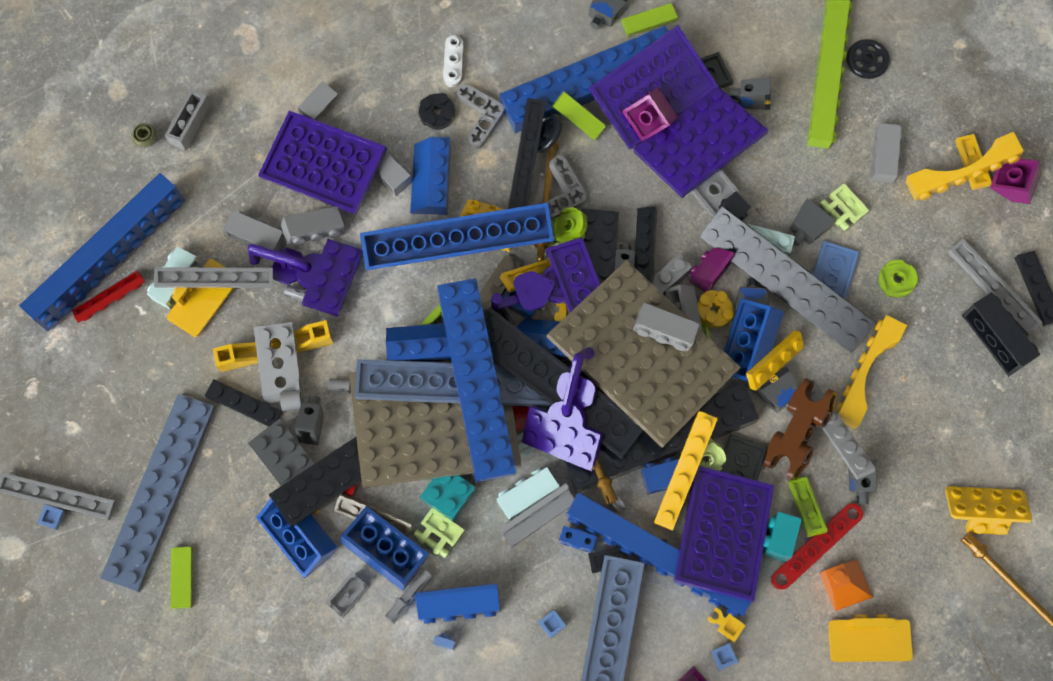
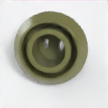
M141 123L133 129L131 137L136 145L150 147L156 141L157 132L153 125Z

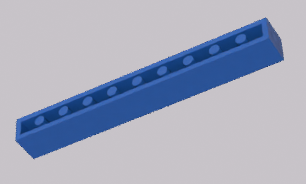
M577 494L565 515L570 523L576 526L579 524L586 528L585 531L591 535L596 536L598 534L603 537L602 541L610 546L615 544L621 547L620 551L628 556L633 554L639 558L638 562L644 563L647 567L649 564L655 567V571L664 577L669 575L674 578L679 555L678 549L584 495ZM674 582L677 585L684 587V584ZM688 586L693 594L709 598V603L716 607L721 605L727 609V613L735 618L744 616L751 604L750 601Z

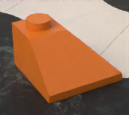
M857 559L820 572L835 611L873 598Z

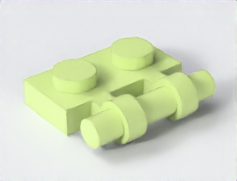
M845 184L830 194L829 198L833 201L829 204L826 199L820 203L824 211L835 219V225L841 227L844 231L850 227L846 220L850 219L855 224L869 212L868 208ZM837 206L844 213L842 216L835 210Z
M432 507L421 522V525L427 529L424 533L417 529L413 536L419 540L420 544H425L431 548L434 554L446 558L450 553L444 548L446 543L454 547L465 530ZM432 533L441 538L439 543L429 538Z

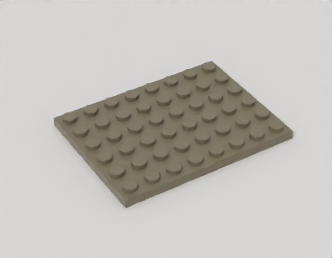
M626 260L556 325L546 337L572 362L576 353L588 347L592 348L595 355L592 359H584L581 371L663 448L740 369V366L699 328L694 343L688 351L677 350L672 345L659 343L654 338L640 336L637 332L633 331L638 311L643 303L688 320L690 319Z
M451 360L436 361L437 363H452ZM493 360L494 365H500L495 360ZM356 372L349 373L363 488L474 473L460 403L355 399ZM503 405L515 468L521 467L512 405Z

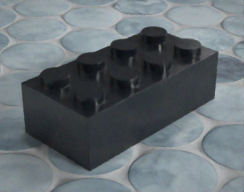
M992 292L974 303L962 314V317L1008 377L1040 356L1037 346L1030 342L1026 337L1025 331L1014 321L1013 315L1006 311L1002 306L1001 300Z

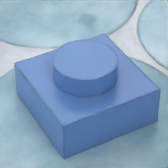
M44 505L37 523L58 530L66 511Z
M555 610L538 622L550 639L566 627Z
M441 633L440 637L435 635L433 644L454 651L456 642L452 641V636Z
M730 643L710 651L718 671L738 663Z

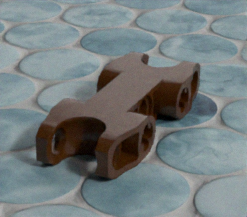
M807 378L802 381L789 401L787 411L794 415L785 434L777 431L773 435L768 445L764 466L773 469L782 457L787 456L790 460L787 478L794 481L798 479L803 470L808 466L813 456L814 448L807 444L816 425L824 428L828 424L837 398V392L828 389L821 400L813 402L811 392L814 382Z

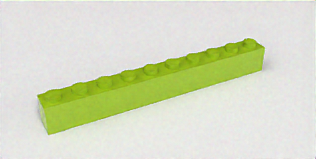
M825 0L807 146L829 149L831 143H835L836 140L834 126H837L839 117L836 115V110H839L841 99H838V93H841L843 85L840 82V77H843L845 66H842V61H845L847 50H844V45H847L849 34H846V29H849L851 20L848 18V13H851L853 4L850 0Z

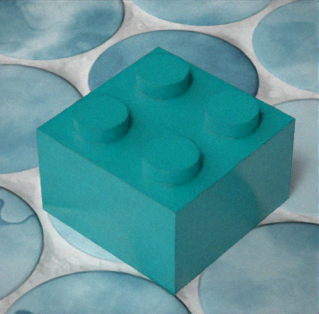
M459 475L440 477L431 480L421 494L420 499L455 522L476 492V488Z
M779 511L774 516H771L768 519V532L764 540L762 556L781 562L791 559L802 519Z

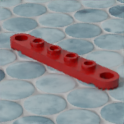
M848 504L826 524L828 529L826 533L810 538L792 555L791 559L784 562L772 574L771 584L777 590H785L791 586L861 521L863 517L861 507L857 504ZM848 509H855L858 513L856 519L848 517ZM778 574L786 577L787 582L785 585L782 586L776 582Z

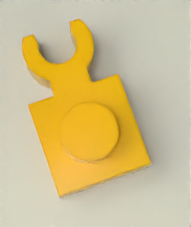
M714 608L713 611L718 614V618L712 619L709 616L707 620L712 624L720 625L717 631L734 643L746 625L729 613L724 617L720 609Z

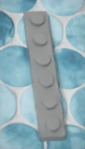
M964 239L948 251L951 257L987 295L992 292L1001 300L1002 306L1013 315L1014 321L1025 331L1026 336L1043 323Z
M154 267V287L273 288V268Z
M813 379L811 380L814 382L811 399L813 402H817L823 398L824 393ZM834 409L828 424L822 428L857 480L875 472L874 465Z
M3 472L0 476V493L110 521L116 505L114 500Z

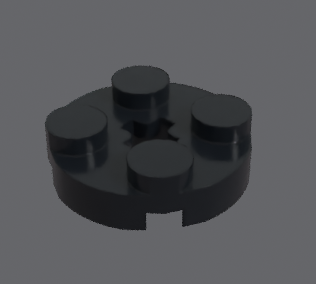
M444 93L431 94L423 98L419 106L421 122L434 130L448 127L455 117L454 103ZM436 108L441 109L439 115L432 113V111Z

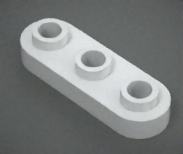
M452 35L445 41L443 77L447 86L457 87L462 81L463 40L459 36Z

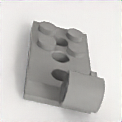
M722 169L691 191L712 219L720 210L718 207L721 205V201L726 200L735 191L752 208ZM716 186L718 194L710 193L709 187Z
M293 322L253 327L264 403L280 401L283 412L299 410L303 402V391ZM273 338H278L281 341L279 349H274L271 346ZM276 357L283 359L284 365L282 368L274 366L273 361ZM279 376L286 379L284 387H279L276 384V379Z

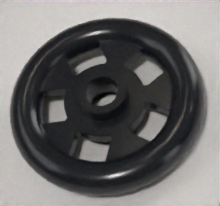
M871 39L855 42L849 48L846 57L850 70L855 75L865 79H874L886 72L890 63L887 49L881 43ZM873 47L876 50L875 52H873L871 50H867V48ZM858 49L863 51L860 56L855 54ZM877 56H882V62H877ZM859 61L862 67H857L855 62ZM875 66L876 70L869 72L868 68Z
M552 112L543 116L537 153L548 151L558 140L562 130V119L559 114Z

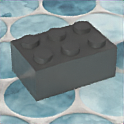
M280 419L248 442L281 486L315 464Z

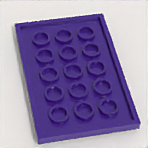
M679 25L588 88L629 150L639 144L641 139L622 111L643 95L658 86L678 116L714 88L718 87Z
M718 86L679 114L678 118L671 125L636 146L634 153L683 198L767 135L768 129Z
M289 110L258 176L357 216L386 154L387 147Z
M698 466L692 483L673 582L753 602L756 595L774 485Z

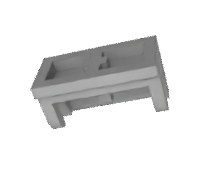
M322 81L299 105L298 113L316 120L338 94Z
M351 572L325 604L344 618L370 587L356 574Z

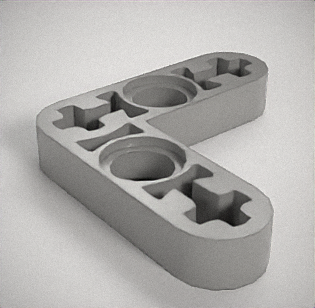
M462 84L457 89L459 101L482 113V116L468 135L469 145L472 148L479 149L485 144L502 119L504 107L500 102L474 87ZM466 91H468V95L465 94L464 96H462V92L465 93ZM479 98L486 101L482 106L477 105L475 102ZM497 108H499V112H495L494 114L493 109L496 110ZM488 121L491 123V127L484 129L481 124ZM480 131V141L473 142V137L477 138Z
M561 155L555 156L549 162V168L564 192L545 202L550 203V208L555 207L551 212L552 219L561 215V211L565 209V207L560 205V199L565 200L567 203L566 208H575L586 200L584 188L566 158ZM565 176L571 179L570 185L564 181ZM574 195H579L580 197L574 199L573 201L571 199Z

